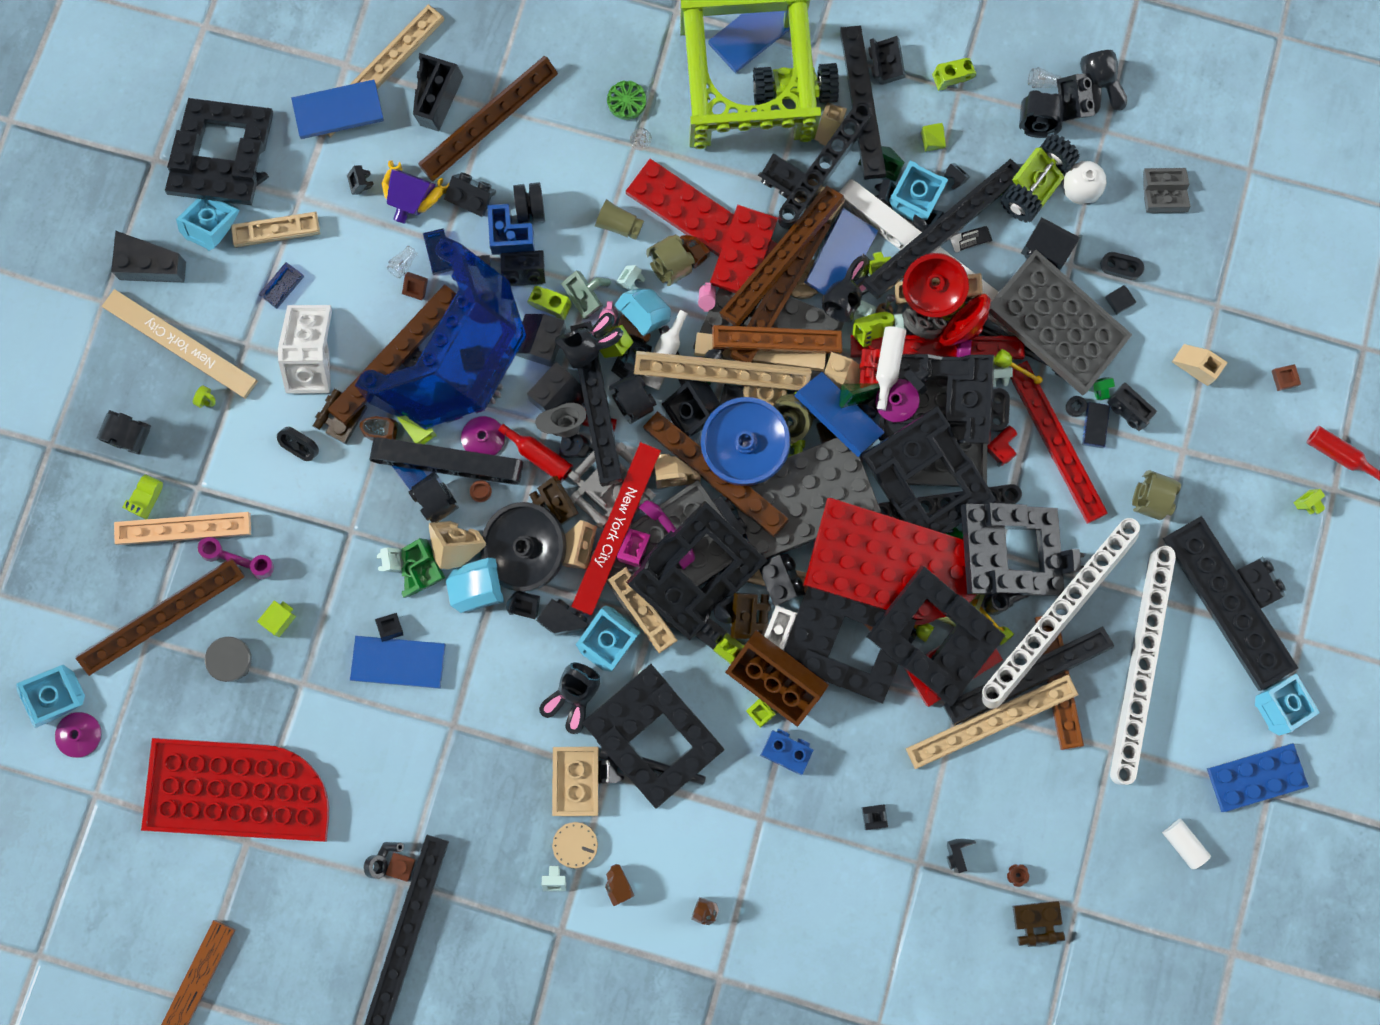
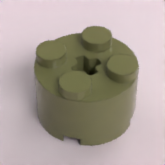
M677 234L664 238L646 250L647 258L651 256L653 261L650 263L653 272L662 283L667 281V286H671L691 274L692 264L695 263L692 254L686 252L683 248L682 240Z
M794 394L783 395L776 400L773 406L786 421L790 433V444L806 436L813 424L814 414Z
M1151 470L1146 471L1142 476L1145 478L1144 482H1138L1134 491L1132 505L1136 506L1133 511L1162 520L1166 515L1171 516L1174 513L1176 507L1174 500L1181 489V483L1177 482L1174 478Z

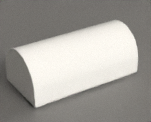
M776 606L765 633V637L783 651L797 613Z
M1178 819L1162 832L1191 869L1199 868L1210 859L1211 855L1182 819Z

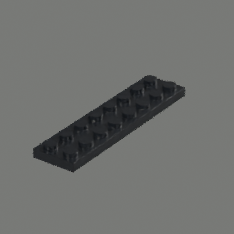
M1202 516L1162 538L1165 544L1174 550L1177 563L1258 691L1267 688L1298 669L1297 664Z

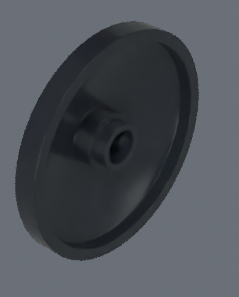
M529 502L509 504L498 510L490 518L482 534L486 546L481 550V558L496 559L499 584L509 590L525 592L539 589L554 579L563 565L566 555V537L563 527L556 516L543 506Z

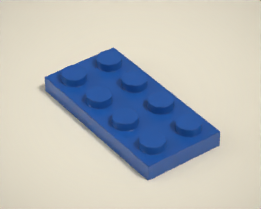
M1294 743L1207 768L1221 812H1227L1309 787Z

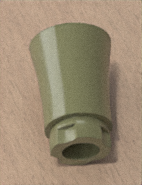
M606 199L598 215L595 227L636 240L644 221Z

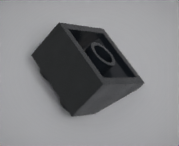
M1041 217L1021 254L1027 259L1037 250L1056 268L1061 270L1080 237Z
M525 314L511 354L552 367L559 350L555 338L565 333V320L546 314Z
M557 362L527 393L529 401L542 412L566 403H576L581 406L584 403L581 385Z
M688 380L662 403L674 425L688 437L703 430L708 417L721 405L707 381Z

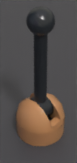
M893 294L887 295V302L879 304L875 313L888 312L893 314V308L890 304L894 302L895 296Z

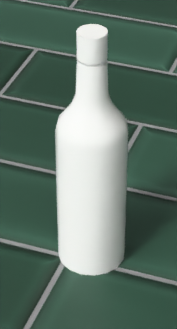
M682 310L679 311L672 327L660 336L653 353L676 355L680 346L679 332L688 313ZM641 376L646 385L657 390L660 389L665 377Z
M885 327L876 374V379L880 386L878 410L886 411L889 391L898 380L906 330L902 328Z

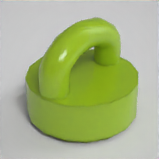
M204 385L200 386L193 397V405L202 408L204 405L207 407L215 406L216 400L210 394L211 389Z

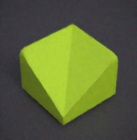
M943 123L922 127L920 133L925 152L946 148Z

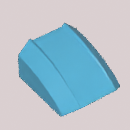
M910 160L889 200L893 211L912 221L914 215L927 220L948 179L938 176Z
M196 199L176 219L179 232L187 241L190 240L210 251L227 234L240 209L228 202Z
M633 289L627 291L615 303L616 308L633 323L643 336L670 322L671 308L652 289Z
M485 558L452 570L446 578L450 606L460 613L504 602L498 579L497 563L494 558Z
M606 605L598 612L576 643V646L583 656L600 669L612 672L638 638L641 631L635 624L616 611V609Z
M65 665L16 683L19 697L34 728L53 721L83 705L85 698L75 673Z
M1297 673L1256 695L1255 706L1267 723L1268 730L1279 736L1292 732L1320 713Z

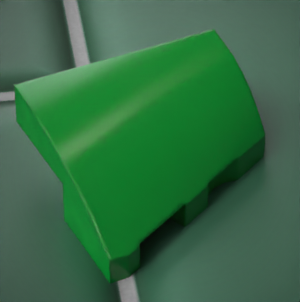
M419 538L401 549V559L403 560L401 570L402 577H404L403 598L414 595L445 579L442 569L439 568L433 557L432 548L427 539Z

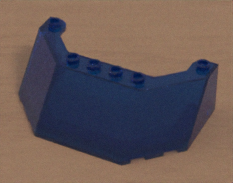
M443 235L436 245V254L453 269L451 277L457 282L459 290L416 365L387 375H383L375 370H367L360 375L355 384V387L369 404L423 430L434 428L435 425L444 422L449 423L461 419L463 416L474 412L485 411L526 338L525 329L510 282L464 245Z

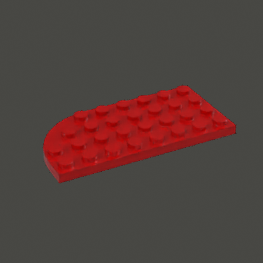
M827 498L804 586L887 610L920 566H924L969 603L976 597V594H967L964 541L962 539L833 498ZM925 600L912 618L928 620L947 616L928 600Z
M152 738L141 831L327 842L329 801L325 786L315 769L296 753L270 745Z

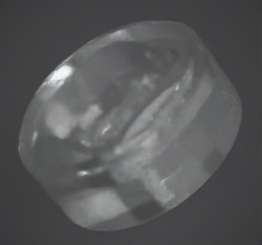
M644 128L635 129L630 136L632 147L639 151L647 149L652 141L650 132Z

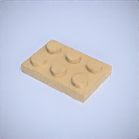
M553 747L552 816H598L599 747Z

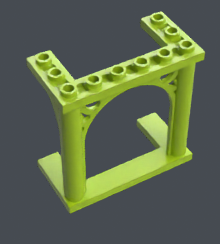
M681 0L680 36L685 35L692 111V116H690L689 147L704 149L707 146H711L712 131L715 130L724 133L730 131V129L748 131L751 128L760 127V129L768 130L774 126H782L783 128L794 127V140H799L800 142H809L815 139L821 118V108L817 107L808 17L810 0ZM785 11L783 19L784 28H790L793 57V74L786 89L775 99L760 105H742L724 97L714 87L708 73L703 16ZM793 88H797L795 94L790 93V90ZM709 94L715 95L716 98L708 103V100H710ZM784 98L793 100L796 108L787 109L783 105L782 100ZM717 103L725 104L726 108L721 114H714L712 112V108ZM778 106L780 110H771V107ZM736 109L738 113H729V110Z

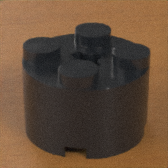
M1038 90L1030 91L1028 96L1021 101L1020 130L1023 129L1024 134L1034 138H1046L1049 133L1053 132L1054 135L1058 134L1062 129L1064 103L1062 96L1057 93H1041Z
M633 373L609 386V390L614 389L615 391L612 397L622 415L626 416L628 414L631 418L627 420L629 424L653 412V407L657 405L651 394L647 395L643 388L646 386L643 378L640 375L635 376Z
M109 410L99 430L97 439L114 447L128 449V452L140 455L151 425L132 420L133 417Z
M435 472L420 480L408 491L414 502H418L423 507L420 510L427 521L430 520L432 523L440 522L459 508L455 504L457 502L445 483L438 482L439 476Z

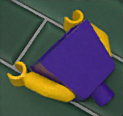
M393 160L388 162L389 170H387L381 184L387 204L397 208L393 220L405 224L409 213L419 215L426 212L443 194H446L449 183L447 186H441L443 178L438 179L437 187H435L434 183L403 172L401 162L396 167H394Z

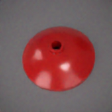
M930 253L919 257L911 263L903 278V294L907 303L913 310L927 317H943L955 312L964 303L969 290V279L965 268L955 258L942 253ZM938 278L940 282L935 284L932 280Z
M980 294L961 307L940 334L939 342L943 346H953L966 342L972 337H977L982 332V326L988 318L991 306L990 297L987 294Z

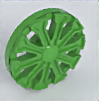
M623 80L610 88L607 94V105L610 112L617 118L624 120L634 119L646 107V94L644 89L637 83ZM621 107V110L619 112H616V109ZM633 107L637 110L636 113L633 112V110H632ZM625 110H628V115L624 114Z

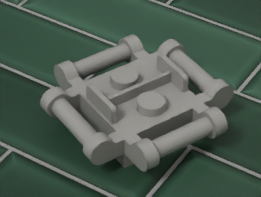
M621 442L617 446L618 457L621 456L631 465L634 456ZM593 451L574 472L571 471L567 476L579 487L570 496L572 503L577 504L597 522L596 525L600 529H603L628 470L620 463L623 482L602 487L597 469L584 482L580 477L596 461ZM646 487L638 506L646 500H652L656 496L648 487ZM586 494L600 508H602L606 512V514L602 516L588 502H586L582 498V496Z

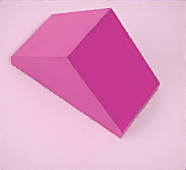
M629 528L617 556L619 562L640 568V562L644 558L650 534Z

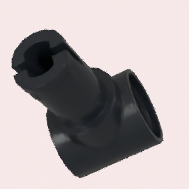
M1018 593L993 594L985 600L984 608L988 614L995 616L1013 607L1014 603L1029 596ZM994 599L1000 602V608L996 607Z

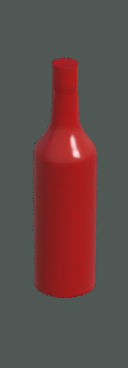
M502 424L498 429L499 432L506 435L516 444L519 453L551 477L558 476L561 483L572 471L573 465L536 438L519 435L505 424Z
M1317 426L1310 434L1306 442L1308 445L1351 471H1364L1380 481V470L1369 464L1362 451L1321 426Z

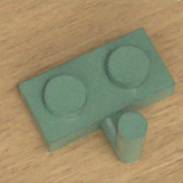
M576 270L561 285L582 317L587 319L603 306L594 290L598 286L608 287L611 281L609 278L596 277L588 283L581 271Z

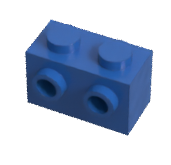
M777 729V731L772 730L760 756L799 775H803L814 751L809 748L810 743L799 738L797 741L789 738V733L781 729Z

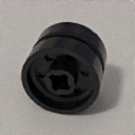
M529 183L528 193L524 184L513 185L518 224L529 223L530 214H532L534 223L545 222L541 183Z

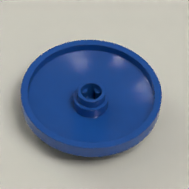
M741 397L723 403L708 417L701 434V450L707 465L720 479L734 485L750 486L770 479L781 469L790 449V433L783 416L774 406L757 398Z

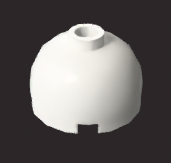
M1091 161L1075 163L1070 171L1065 173L1062 180L1066 197L1079 205L1096 202L1103 194L1107 184L1104 170L1098 164Z

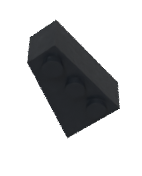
M419 53L420 63L419 71H417L418 82L417 89H415L413 115L420 126L439 132L464 76L457 64Z
M115 230L111 272L119 280L184 283L186 261L179 253Z

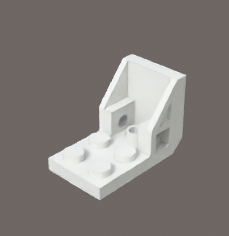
M287 305L278 345V362L286 393H330V356L327 336L332 315L331 305Z

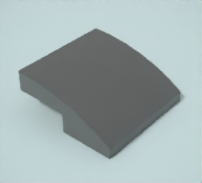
M1144 168L1143 186L1146 213L1189 212L1191 206L1187 189L1190 184L1186 168Z

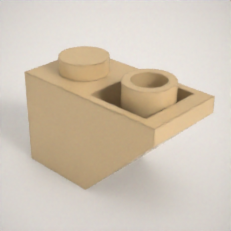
M1186 344L1181 347L1172 360V363L1206 386H1209L1218 378L1228 363L1210 350Z

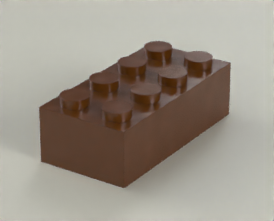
M757 630L725 672L797 727L829 686V684Z

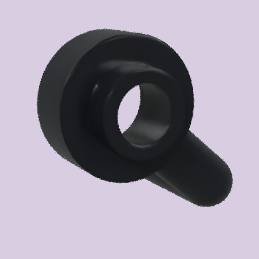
M384 842L377 855H371L365 860V875L373 879L384 877L388 869V862L386 860L388 852L403 851V843Z

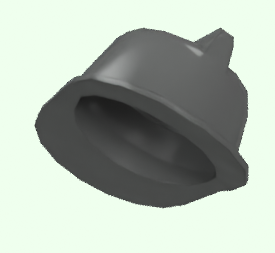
M566 403L540 413L536 417L535 424L541 432L569 438L576 435L581 429V424L586 419V411L580 404Z

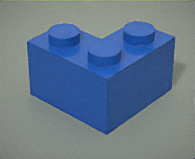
M509 204L487 205L489 244L492 255H501V253L535 251L532 223L512 224Z

